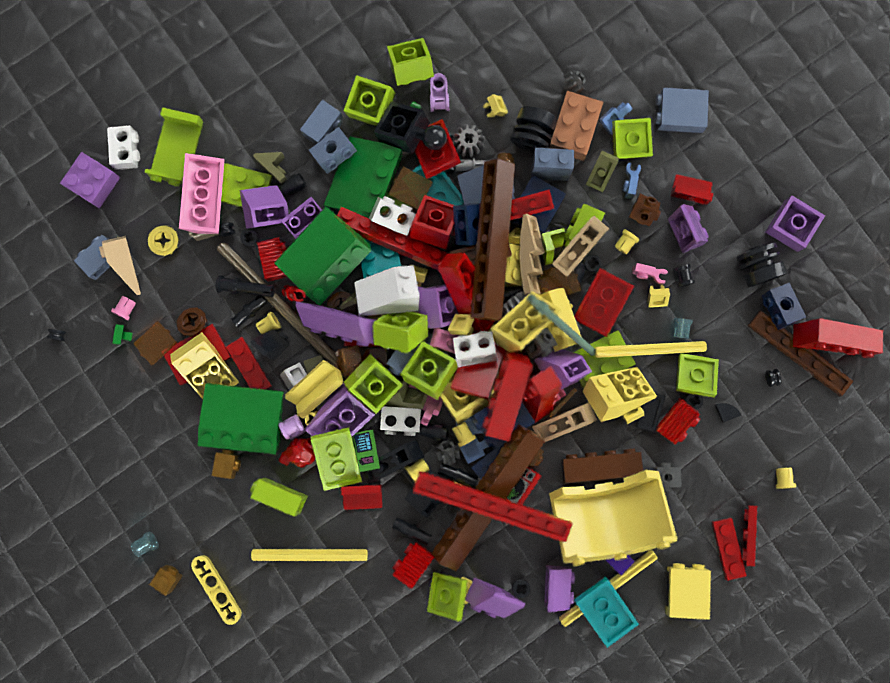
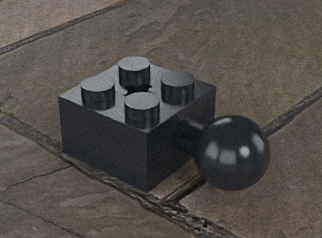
M392 101L374 130V134L380 143L399 148L410 154L414 153L420 140L430 150L441 149L447 140L446 132L442 127L438 125L429 126L430 122L422 109Z

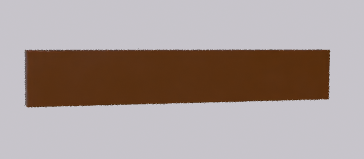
M761 310L757 312L748 324L749 328L838 396H843L853 383L852 379L814 350L793 347V334L785 328L778 330L776 325L773 324L772 319Z

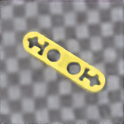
M200 555L193 559L191 563L192 570L223 621L229 625L238 622L242 615L241 609L211 560L205 555ZM198 560H200L201 562L205 561L206 564L204 565V569L206 571L210 569L211 572L202 576V574L205 573V571L202 567H197V565L199 564ZM208 576L216 578V585L214 587L208 586L206 582ZM218 593L226 595L227 600L225 603L217 601ZM231 603V606L228 608L231 612H236L235 620L233 618L229 619L227 616L229 615L228 609L226 608L223 611L222 607Z

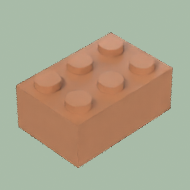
M567 91L549 148L574 150V159L584 161L603 102Z

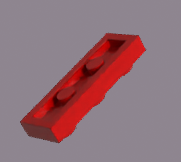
M243 337L226 346L250 388L267 390L272 387Z
M749 505V509H745L744 521H748V529H744V541H747V549L743 548V560L747 561L746 566L755 567L757 506Z
M725 518L712 521L725 579L732 580L747 576L733 519Z

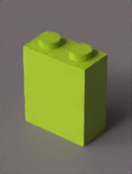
M268 478L254 481L250 489L252 493L250 498L294 517L301 514L308 495Z

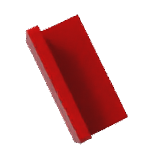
M677 174L674 178L671 197L708 205L712 201L714 194L711 193L712 182Z
M382 484L341 487L343 508L345 510L382 508Z

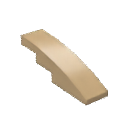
M529 214L523 215L520 234L521 278L524 295H528L532 291L541 295L537 276L543 274L539 255L544 254L545 250L537 218Z

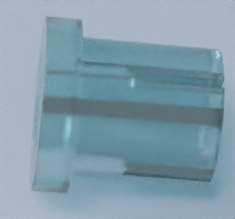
M674 318L673 337L689 339L690 326L693 324V320Z
M148 531L143 534V537L131 543V548L134 554L139 557L150 550H156L158 542L156 537Z

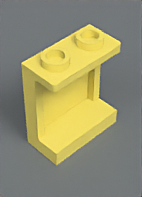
M673 563V566H667V571H669V598L665 614L674 618L710 619L711 571L701 564H692V567H685V564Z

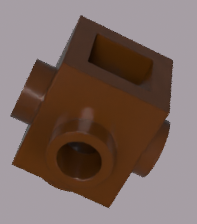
M639 194L629 217L636 220L639 224L650 227L653 220L657 221L661 214L659 210L660 202L653 197Z

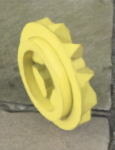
M158 226L150 232L148 245L155 254L165 256L172 254L178 248V235L171 227ZM165 235V238L170 241L166 242L165 246L163 247L162 243L156 241L163 240V237Z

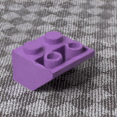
M277 185L240 190L246 229L282 223L281 220L289 215L287 202Z
M310 197L281 221L296 239L322 209Z
M564 349L556 352L553 351L544 358L540 356L534 360L541 372L551 366L562 383L560 391L575 384L592 372L582 355Z

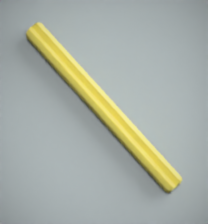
M705 341L604 346L595 348V356L601 358L704 352L707 350V344Z
M253 549L251 559L253 561H367L368 551L366 549Z
M649 550L638 558L622 575L618 573L609 581L614 589H618L657 560V555L654 551ZM576 604L561 615L559 620L566 627L583 615V613Z

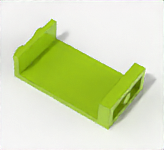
M162 107L160 115L165 119L152 168L151 170L145 169V173L153 181H169L168 184L179 187L183 183L185 153L195 155L203 121L197 115Z

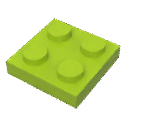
M651 118L612 121L614 156L619 159L653 156Z
M680 353L678 357L676 391L715 398L717 395L719 359Z
M433 572L427 612L455 621H462L468 580Z

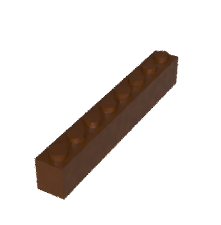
M500 159L484 161L470 318L485 321H500L503 309L515 164Z
M518 424L512 432L510 440L501 448L493 463L490 464L489 469L478 482L475 489L506 499L545 441L535 432ZM462 508L457 513L450 527L445 531L439 543L435 546L432 555L440 565L457 571L493 518Z

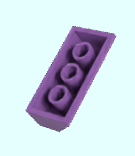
M296 302L295 306L302 324L305 327L311 328V332L322 334L323 331L326 332L325 336L337 338L338 335L341 336V340L347 342L356 340L357 344L368 347L369 343L374 344L373 322L376 319L321 305Z

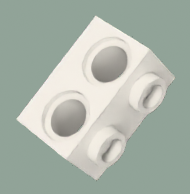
M131 126L108 127L109 165L116 170L138 168V161H140V154L137 150V143H139L138 133ZM127 135V139L121 142L122 137ZM128 153V158L122 160L123 155Z
M386 196L383 199L378 197L369 219L407 236L416 215L411 212L412 208L401 204V207L394 204L395 200ZM388 206V214L381 216V207ZM400 214H406V220L403 223H398L397 221Z
M480 331L474 335H459L457 338H453L458 367L497 361L492 331ZM482 344L489 345L487 348L480 347ZM464 347L470 348L466 352L460 351Z
M382 407L380 430H385L384 434L396 435V431H404V435L415 436L416 432H420L421 409ZM390 415L395 416L397 420L396 424L392 427L386 424V418ZM410 416L416 420V424L412 428H408L405 425L406 418Z

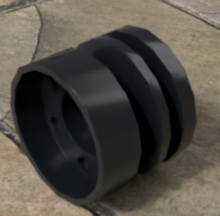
M521 107L516 118L518 125L514 126L510 141L517 147L534 152L535 148H549V143H551L550 134L554 133L557 124L555 115L537 107Z
M776 242L755 246L737 257L738 262L748 261L740 266L741 269H751V272L744 275L748 288L788 274L783 261L773 262V259L778 257L780 252L771 254L769 252L777 248Z

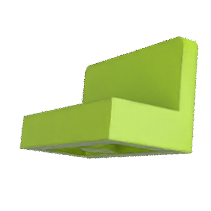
M564 228L542 233L541 239L545 250L542 256L545 265L553 264L555 248L563 246L565 238Z

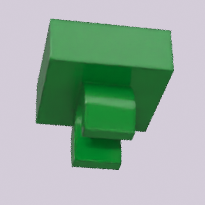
M116 324L112 344L121 345V340L131 341L133 333L123 332L124 325Z

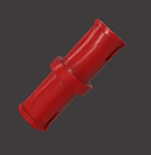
M285 285L284 288L286 289L281 291L282 295L291 301L301 302L303 301L301 297L305 298V292L297 286Z

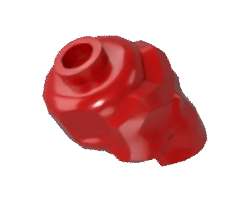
M295 438L292 440L289 447L278 459L279 462L286 466L291 462L300 468L312 464L316 458L311 439Z

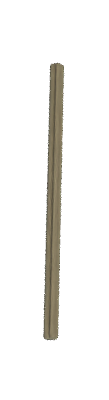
M221 243L217 247V250L248 282L266 284L226 243ZM274 293L273 297L263 296L331 365L341 371L345 379L354 372L316 333L310 331L311 328L303 326L300 317L276 293Z

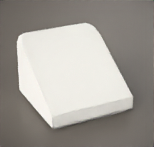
M300 362L285 369L280 374L289 390L307 375Z

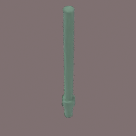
M533 294L527 297V300L539 314L545 315L591 356L595 354V348L550 310L549 305L545 301L539 300Z

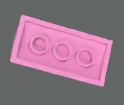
M185 153L179 229L197 234L219 233L224 159Z

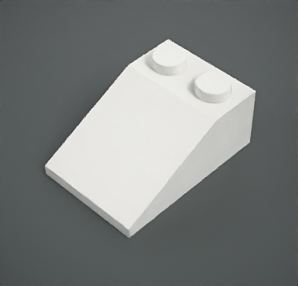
M414 265L393 267L354 282L359 316L418 311L420 297Z

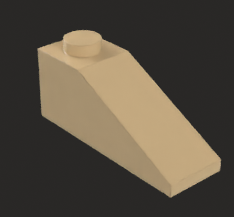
M593 216L553 262V265L565 276H568L609 228Z
M126 236L102 241V246L99 247L101 257H106L107 263L136 295H140L141 291Z
M588 402L534 425L532 428L541 439L547 442L596 421L597 418L592 406Z

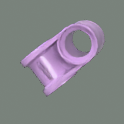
M434 74V77L430 79L431 112L442 109L449 111L447 79L443 74ZM440 81L444 85L437 88L434 86V83Z
M298 415L278 423L286 439L292 440L306 432Z

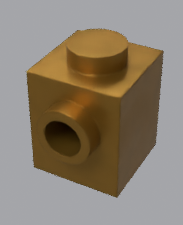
M222 449V452H216L212 476L234 479L236 471H239L241 460H238L239 455H234V451Z
M166 565L159 569L149 585L166 596L172 593L183 575L178 573L179 571L175 567Z

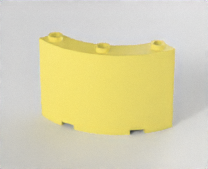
M645 470L624 478L623 483L613 485V482L597 484L594 486L595 489L585 490L584 486L561 487L549 493L553 515L573 523L566 543L559 541L564 563H573V566L585 564V562L611 558L623 560L627 558V555L657 547L658 549L668 548L670 543L677 541L659 471Z

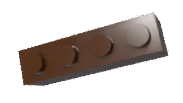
M635 448L623 449L624 453L616 454V450L604 451V455L597 456L596 452L585 453V457L578 458L577 454L565 455L566 459H561L563 482L572 483L624 478L643 471L641 452H635Z

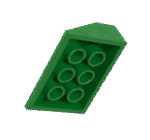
M350 136L349 141L357 151L350 158L339 164L324 206L336 211L344 207L369 218L377 198L383 199L384 196L387 197L403 156L402 150L385 143Z
M325 206L275 261V264L299 289L305 292L306 296L320 306L371 252V247L366 239Z
M206 383L198 428V446L276 454L281 444V430L278 423L282 422L284 391Z

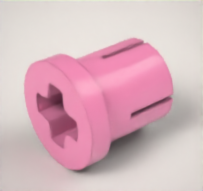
M122 296L115 309L112 308L111 312L128 321L130 319L129 315L136 303Z

